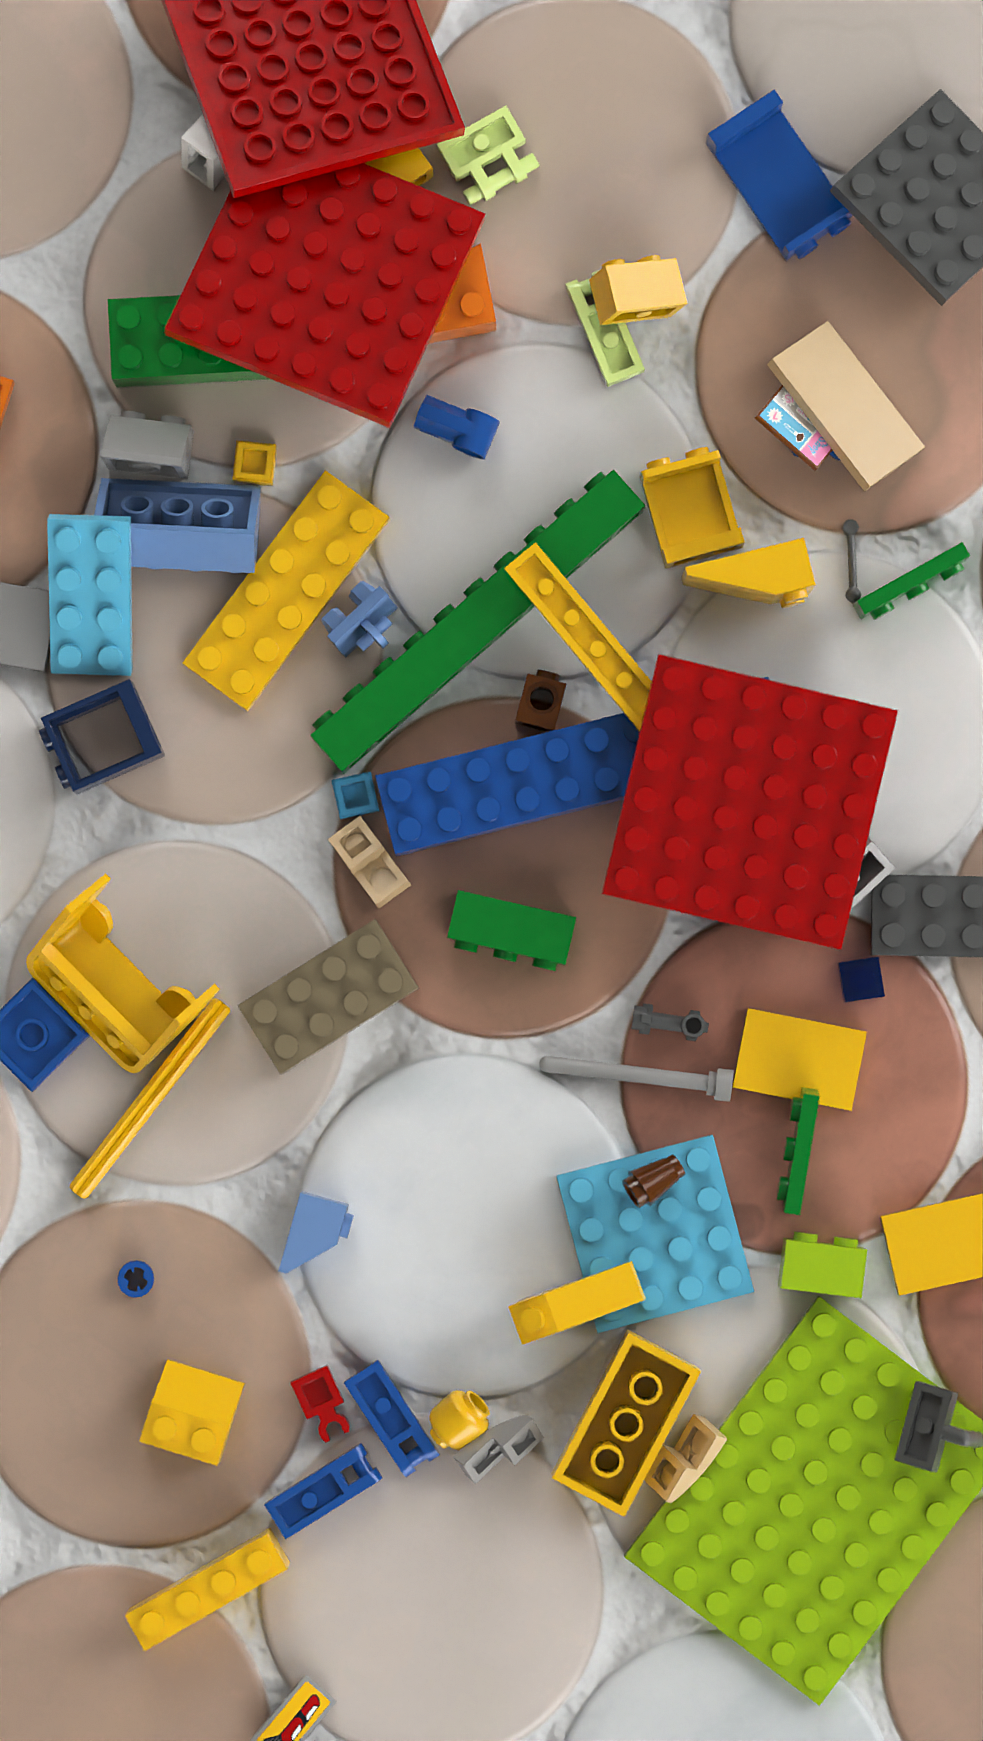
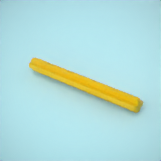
M217 998L209 1002L70 1183L69 1188L83 1199L89 1197L228 1016L230 1008Z

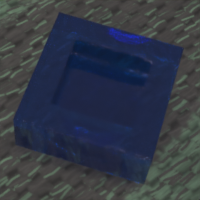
M879 956L837 963L844 1003L885 996Z

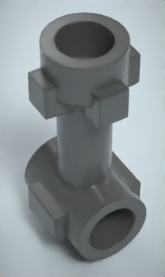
M643 1003V1006H634L631 1029L639 1030V1034L649 1035L651 1028L682 1032L686 1036V1040L696 1041L697 1037L708 1032L709 1023L705 1022L703 1017L700 1016V1011L690 1010L687 1016L653 1012V1005Z

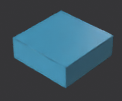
M371 771L332 780L340 820L380 812Z

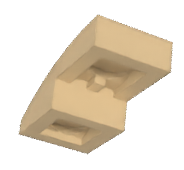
M358 816L328 838V841L378 909L411 886L361 816Z
M693 1414L675 1447L662 1446L644 1481L666 1502H674L704 1473L728 1438L704 1416Z

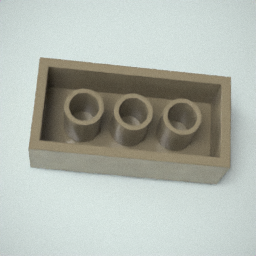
M374 919L237 1006L278 1072L284 1074L417 991L419 987L381 926Z

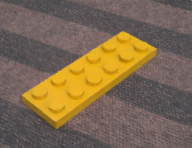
M325 470L257 561L255 573H248L182 664L248 712L387 525L390 517Z

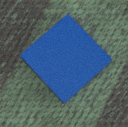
M31 978L0 1009V1061L31 1092H34L90 1036L34 978Z

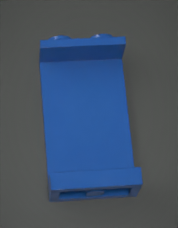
M774 89L709 132L706 145L787 261L794 255L801 259L818 247L816 240L828 232L831 237H834L852 224L849 220L852 214L830 192L833 187L782 113L783 101Z

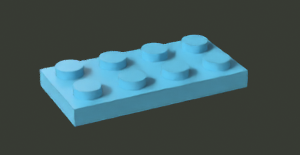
M49 514L47 526L51 673L131 676L133 671L131 516Z

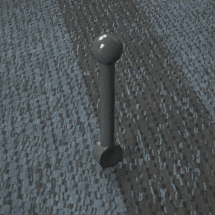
M850 519L845 521L842 527L843 533L847 536L849 589L846 591L845 596L849 602L856 603L857 600L861 599V592L857 588L855 535L859 530V525L855 520Z

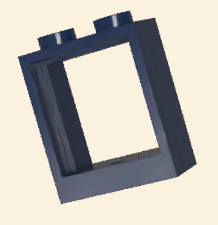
M130 679L41 717L45 728L40 729L39 734L47 751L55 750L60 761V765L55 767L58 778L64 789L71 787L72 791L77 795L165 756L137 689ZM121 699L144 752L81 779L59 726Z

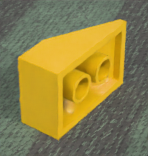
M804 538L687 566L684 568L681 576L684 586L766 604L780 602L781 608L804 603V599L808 598V595L816 585Z

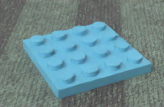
M713 1135L556 1175L583 1278L632 1261L646 1298L644 1301L595 1318L594 1322L597 1333L754 1292ZM673 1154L681 1163L685 1175L679 1178L651 1206L646 1204L638 1208L625 1191L622 1180L629 1177V1171L662 1158H667Z

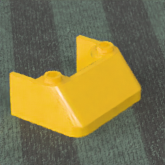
M105 873L65 906L27 956L26 965L31 976L124 1070L138 1073L198 1016L220 988L214 983L197 999H195L190 991L179 986H171L161 993L107 938L113 929L112 916L109 909L96 899L111 880Z

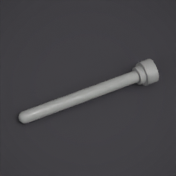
M544 1056L539 1062L540 1068L545 1072L707 1091L706 1095L714 1096V1100L730 1102L734 1074V1070L718 1068L717 1072L709 1071V1075L554 1056Z

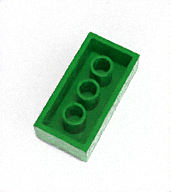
M180 295L108 299L111 377L116 388L270 379L166 336V324Z

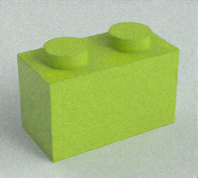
M794 1231L793 1239L783 1238L778 1287L862 1298L867 1249L858 1247V1239L834 1236L833 1244L817 1242L818 1234Z

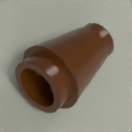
M672 1154L667 1158H662L629 1171V1177L622 1180V1184L628 1196L638 1208L646 1204L651 1206L679 1178L685 1175V1171L679 1160Z

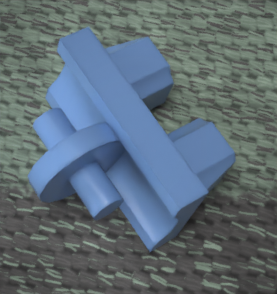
M360 581L349 594L350 599L358 606L346 617L336 607L331 609L321 619L329 633L327 637L345 657L357 646L365 651L374 641L384 649L389 642L382 634L392 625L388 617L397 609L389 595L380 586L375 589L366 582Z

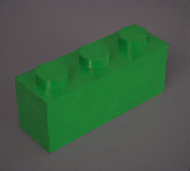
M458 890L447 939L455 940L453 948L477 953L478 946L494 949L493 957L516 962L518 955L533 958L532 966L556 971L557 964L566 965L577 917Z

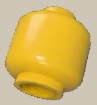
M452 1391L430 1411L429 1420L432 1426L430 1435L440 1447L446 1449L449 1446L459 1451L488 1430L489 1408L482 1398L473 1391Z

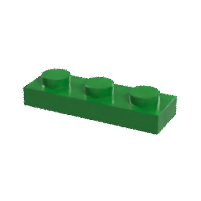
M963 542L857 600L853 606L860 619L871 614L873 620H876L894 610L895 607L892 602L906 595L910 601L928 591L930 588L927 582L941 575L943 581H946L965 570L962 563L970 557V554Z
M802 1087L800 1098H792L789 1121L796 1122L794 1137H786L783 1161H789L787 1177L780 1176L776 1196V1200L783 1201L784 1213L800 1215L820 1098L818 1089Z

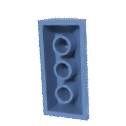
M101 478L94 515L131 516V567L184 569L196 572L202 570L223 571L235 574L242 572L255 573L259 537L261 486Z

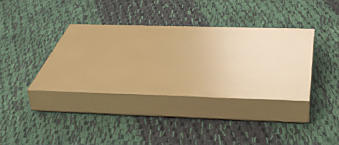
M829 321L772 358L767 364L864 492L925 448Z

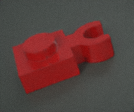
M328 1364L290 1382L306 1419L308 1420L316 1415L319 1416L320 1424L318 1431L325 1443L331 1440L327 1432V1425L330 1422H338L345 1434L350 1431L348 1419L343 1414L337 1413L335 1409L336 1406L345 1401Z

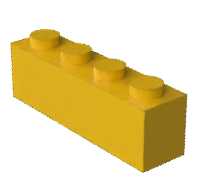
M268 1528L130 1607L124 1616L143 1650L146 1651L286 1571L290 1562L271 1528Z

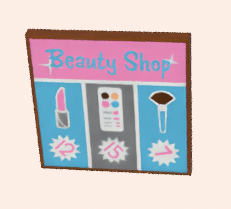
M783 385L755 417L759 423L814 471L818 469L832 452L830 446Z

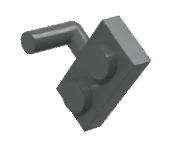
M921 1381L915 1382L895 1456L896 1461L930 1472H938L946 1441L964 1447L981 1448L983 1446L982 1432L964 1430L950 1425L958 1397L957 1392Z

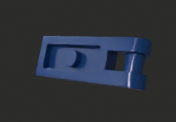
M379 1359L344 1381L345 1386L405 1477L416 1471L415 1466L426 1459L430 1462L440 1456L436 1446L426 1434ZM412 1436L418 1446L405 1453L400 1443Z
M362 1443L349 1449L338 1458L264 1504L285 1540L383 1478L377 1467L372 1469L365 1457L368 1453ZM351 1465L359 1478L349 1484L341 1471Z

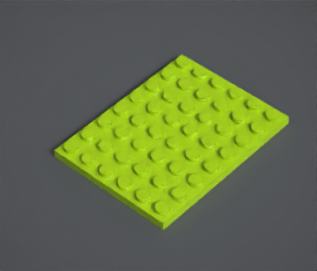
M818 1296L718 1430L728 1439L712 1463L695 1483L674 1502L664 1501L626 1551L624 1557L820 1706L983 1488V1446L981 1448L964 1447L946 1441L938 1472H930L896 1461L895 1456L915 1382L921 1381L934 1386L937 1385ZM956 1401L950 1425L964 1430L983 1433V1420Z

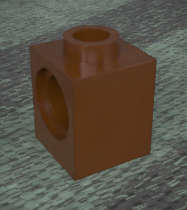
M539 669L536 675L527 674L515 724L544 732L555 730L567 685L566 683L559 682L560 675ZM541 689L548 691L553 697L554 702L552 706L547 710L535 709L530 702V697L535 691Z

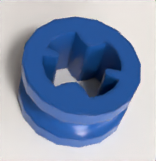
M139 1260L130 1261L119 1271L117 1278L118 1286L127 1296L133 1298L142 1297L151 1290L154 1283V1273L145 1262ZM138 1267L144 1270L143 1278L148 1282L144 1288L141 1289L140 1285H138L137 1290H132L128 1288L129 1280L124 1276L129 1269L134 1273V1268Z

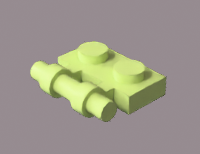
M507 106L466 127L464 136L437 144V149L456 182L469 175L473 178L475 185L462 191L469 205L482 198L485 201L496 196L495 191L513 181L517 184L528 178L527 173L540 167L533 153L519 160L514 152L515 149L526 144V139ZM502 157L507 167L487 177L483 167Z

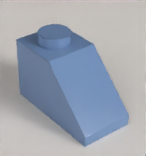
M304 1191L300 1192L278 1272L288 1273L336 1246L340 1237L348 1238L354 1215L347 1213L349 1204Z

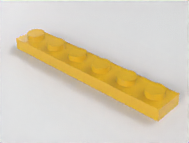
M535 542L504 568L505 571L640 732L651 680Z

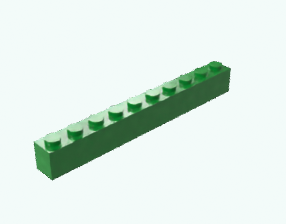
M614 469L606 476L602 472L595 475L584 486V489L587 491L584 496L577 502L570 498L554 512L557 519L546 529L541 524L524 538L523 541L527 545L516 555L512 551L505 554L493 566L497 571L487 581H484L481 577L474 581L463 592L467 597L456 608L449 604L433 618L436 625L426 634L421 630L416 632L403 644L407 651L395 661L391 657L384 660L372 672L376 676L374 680L366 687H363L361 683L357 684L342 698L346 703L335 714L331 710L326 711L312 724L315 731L310 735L311 738L343 774L350 770L535 607L504 569L507 565L536 542L567 579L644 512L646 505Z

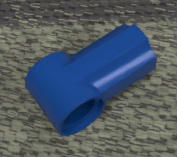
M426 395L418 411L414 428L452 443L453 448L464 454L484 460L500 422L484 412L472 408L464 410Z

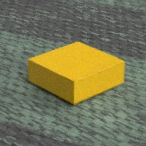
M236 440L233 482L273 486L277 445Z

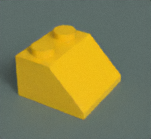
M167 1359L139 1442L218 1466L222 1459L245 1383Z

